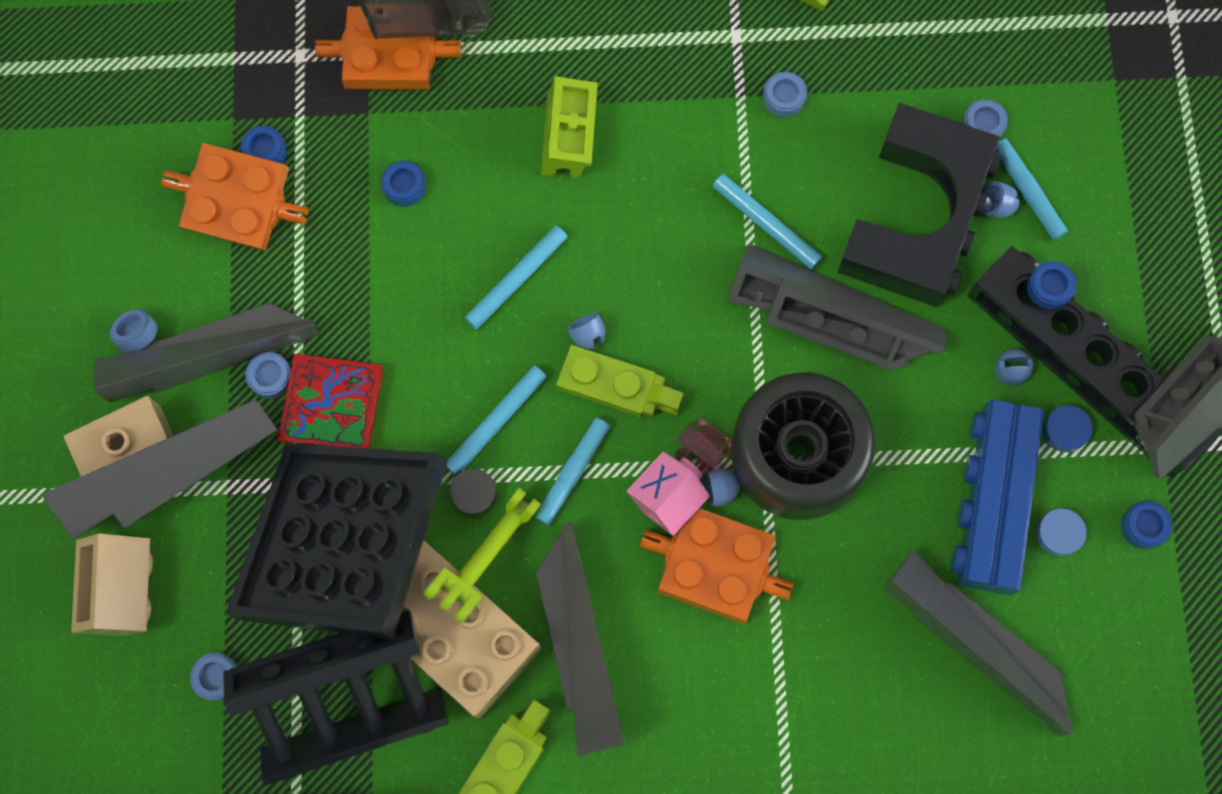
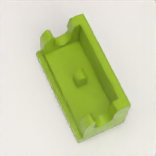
M555 76L547 95L540 175L553 176L557 173V169L565 168L571 170L570 176L572 178H576L582 174L585 166H591L598 83Z

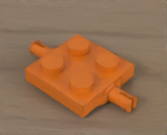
M347 6L346 29L341 40L316 39L315 53L317 58H342V82L345 89H430V73L436 57L461 58V40L435 39L432 7Z
M202 143L196 167L190 176L166 170L163 174L164 177L179 182L166 179L161 181L163 188L185 193V205L179 227L264 251L267 249L271 231L279 219L304 225L307 219L291 212L308 216V207L284 202V186L289 171L288 166Z
M700 508L672 539L646 529L640 544V548H645L665 556V572L657 593L743 625L747 622L753 602L762 591L788 601L794 586V582L768 574V558L776 538L775 535Z

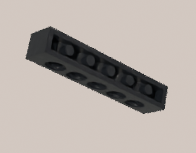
M1011 246L975 283L967 296L1148 457L1136 429L1134 414L1168 376L1154 371L1143 361V356L1136 347L1128 342H1121L1108 330V325L1104 319L1094 312H1087L1074 300V295L1064 306L1057 309H1045L1036 304L1027 305L1020 301L1017 291L1023 290L1028 292V279L1039 264L1028 253L1019 252L1015 247ZM1051 320L1063 322L1068 328L1069 335H1060L1055 332L1051 326ZM1092 350L1098 353L1103 365L1096 366L1090 363L1085 351ZM1121 380H1126L1134 385L1137 397H1130L1123 392L1120 385ZM1218 428L1167 475L1173 477L1186 469L1218 435L1221 429Z

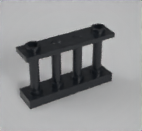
M410 610L401 612L393 640L337 633L223 671L224 703L230 716L251 710L268 744L260 747L261 777L265 786L284 779H291L299 774L418 734L428 733L433 729L449 724L441 688L424 692L410 659L411 656L421 653L416 624ZM391 663L406 699L378 708L364 672ZM345 679L360 714L332 723L317 688ZM299 695L314 730L286 738L270 703Z

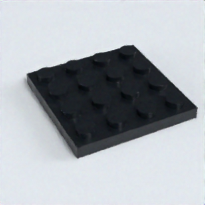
M285 444L226 614L240 621L393 640L448 461L440 453Z

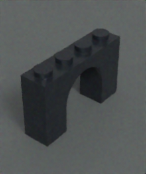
M899 103L879 158L919 171L934 179L943 189L948 199L950 209L949 221L933 233L910 236L857 219L837 273L934 307L939 306L945 295L953 296L962 271L955 269L959 255L967 256L975 236L974 231L968 230L972 216L980 218L989 193L981 191L985 178H994L1002 155L995 153L1000 136Z

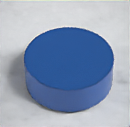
M254 127L244 135L241 141V153L281 164L286 157V144L280 133L272 127Z
M395 162L388 166L382 175L381 185L386 198L394 205L401 207L412 206L418 203L426 192L424 174L420 167L412 162Z
M1056 261L1040 264L1030 275L1027 282V291L1031 300L1036 305L1045 309H1057L1064 306L1072 298L1077 287L1076 277L1072 270L1065 264Z
M1064 405L1056 408L1047 416L1043 424V435L1046 442L1053 449L1059 452L1070 453L1077 451L1089 441L1092 435V423L1086 412L1079 407Z
M1143 501L1133 505L1124 513L1121 520V530L1125 539L1131 545L1140 549H1151L1168 539L1172 530V521L1164 507L1155 502Z

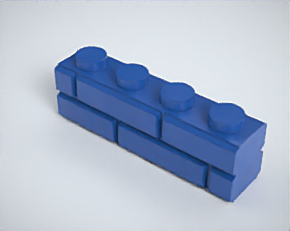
M989 400L981 409V412H974L970 427V438L977 439L975 456L969 455L967 457L964 469V482L971 483L969 500L962 499L957 517V526L964 528L962 545H955L951 559V572L958 573L956 584L958 586L1003 595H1013L1020 591L1044 410L1041 408Z

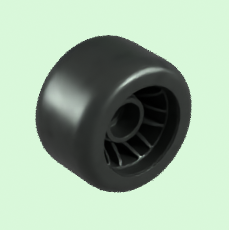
M799 372L782 375L762 385L751 395L741 409L731 443V459L734 473L747 496L765 511L792 520L819 518L842 507L852 498L864 482L874 459L875 432L866 407L859 397L844 384L828 376L816 373ZM793 443L804 444L810 450L811 459L808 461H798L789 455L787 447Z

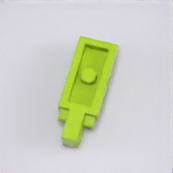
M571 345L556 384V388L559 391L640 418L642 415L652 417L655 409L677 416L684 395L680 391L663 386L665 377L657 375L656 372Z
M534 699L521 720L511 714L506 724L503 723L459 794H517L544 750L542 747L548 737L540 733L539 730L551 713V710Z

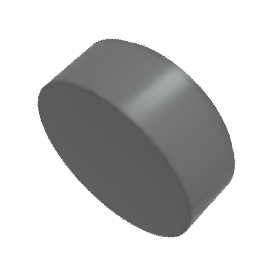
M467 469L460 472L452 481L450 496L453 504L461 513L468 516H480L487 513L495 504L497 489L489 474L479 469Z

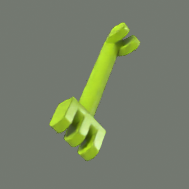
M520 487L506 504V514L457 576L444 567L423 594L431 601L438 595L441 589L448 593L438 606L445 612L449 610L456 600L461 603L462 606L458 609L454 618L461 624L483 597L472 586L519 525L528 522L541 505L535 499L530 504L523 501L522 499L526 492Z

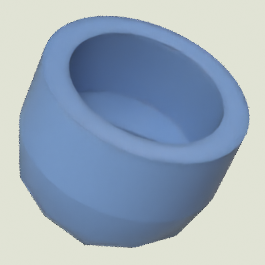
M993 181L984 188L983 191L989 193L982 211L985 215L995 218H1006L1013 215L1018 209V193L1009 184Z
M598 312L587 314L575 320L567 327L572 341L580 348L592 350L594 349L593 340L599 345L604 342L606 330Z
M1018 348L1004 351L995 363L996 377L1007 386L1022 385L1033 372L1031 356L1025 350ZM1022 361L1025 366L1005 368V362Z
M723 468L705 471L706 488L710 495L709 500L712 507L734 501L740 490V483L735 473Z

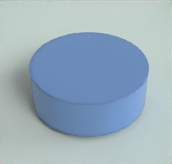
M780 72L774 74L768 79L764 87L763 102L766 109L778 117L787 118L796 115L804 107L807 96L806 85L794 73Z
M983 99L972 103L968 107L962 119V124L1000 136L1001 138L1007 128L1008 116L1005 109L999 103Z
M134 309L123 313L115 320L110 330V339L123 353L140 351L154 340L158 327L145 310Z
M261 353L255 356L246 368L247 384L255 394L262 398L275 399L281 397L287 392L291 366L277 353Z
M1055 509L1040 519L1036 528V537L1044 551L1051 555L1062 557L1070 555L1081 548L1086 539V527L1081 517L1075 512L1068 509Z
M220 653L206 654L199 658L192 667L190 673L191 686L201 698L211 701L224 700L223 671L238 665L229 656Z

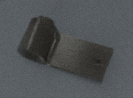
M358 0L374 39L452 35L475 37L488 29L489 23L493 18V13L487 0Z

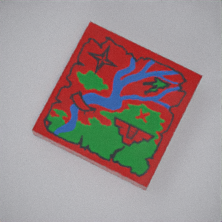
M294 353L278 441L283 444L370 449L384 367L379 364Z

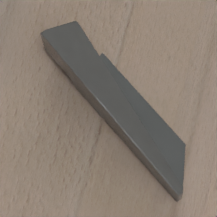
M753 244L747 246L727 301L770 310L766 324L890 370L903 367L908 364L910 359L931 351H935L936 354L942 353L945 348L946 330Z
M267 303L149 344L140 351L96 359L93 386L95 392L110 403L151 388L161 392L252 360L261 353L274 352L320 336L321 334L313 320H305Z
M1206 335L1134 414L1136 429L1149 457L1152 474L1159 479L1168 474L1222 425V338Z
M251 401L47 491L43 498L72 539L113 513L121 525L126 528L277 429L259 402Z
M572 522L565 523L561 534L536 574L568 711L574 710L576 750L578 757L625 746L573 525Z
M911 551L883 588L918 615L917 620L1060 736L1070 735L1074 729L1068 719L1061 672L949 582L944 584L920 556Z

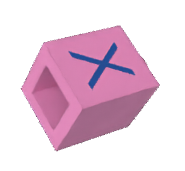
M664 451L626 491L645 516L672 536L680 530L710 497L699 481L703 477L702 472L688 459L683 457L678 462Z

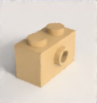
M147 395L64 435V439L80 476H84L174 435L161 406Z
M98 533L76 540L71 633L126 636L146 632L147 622L151 615V603L148 599V580L153 568L150 538Z

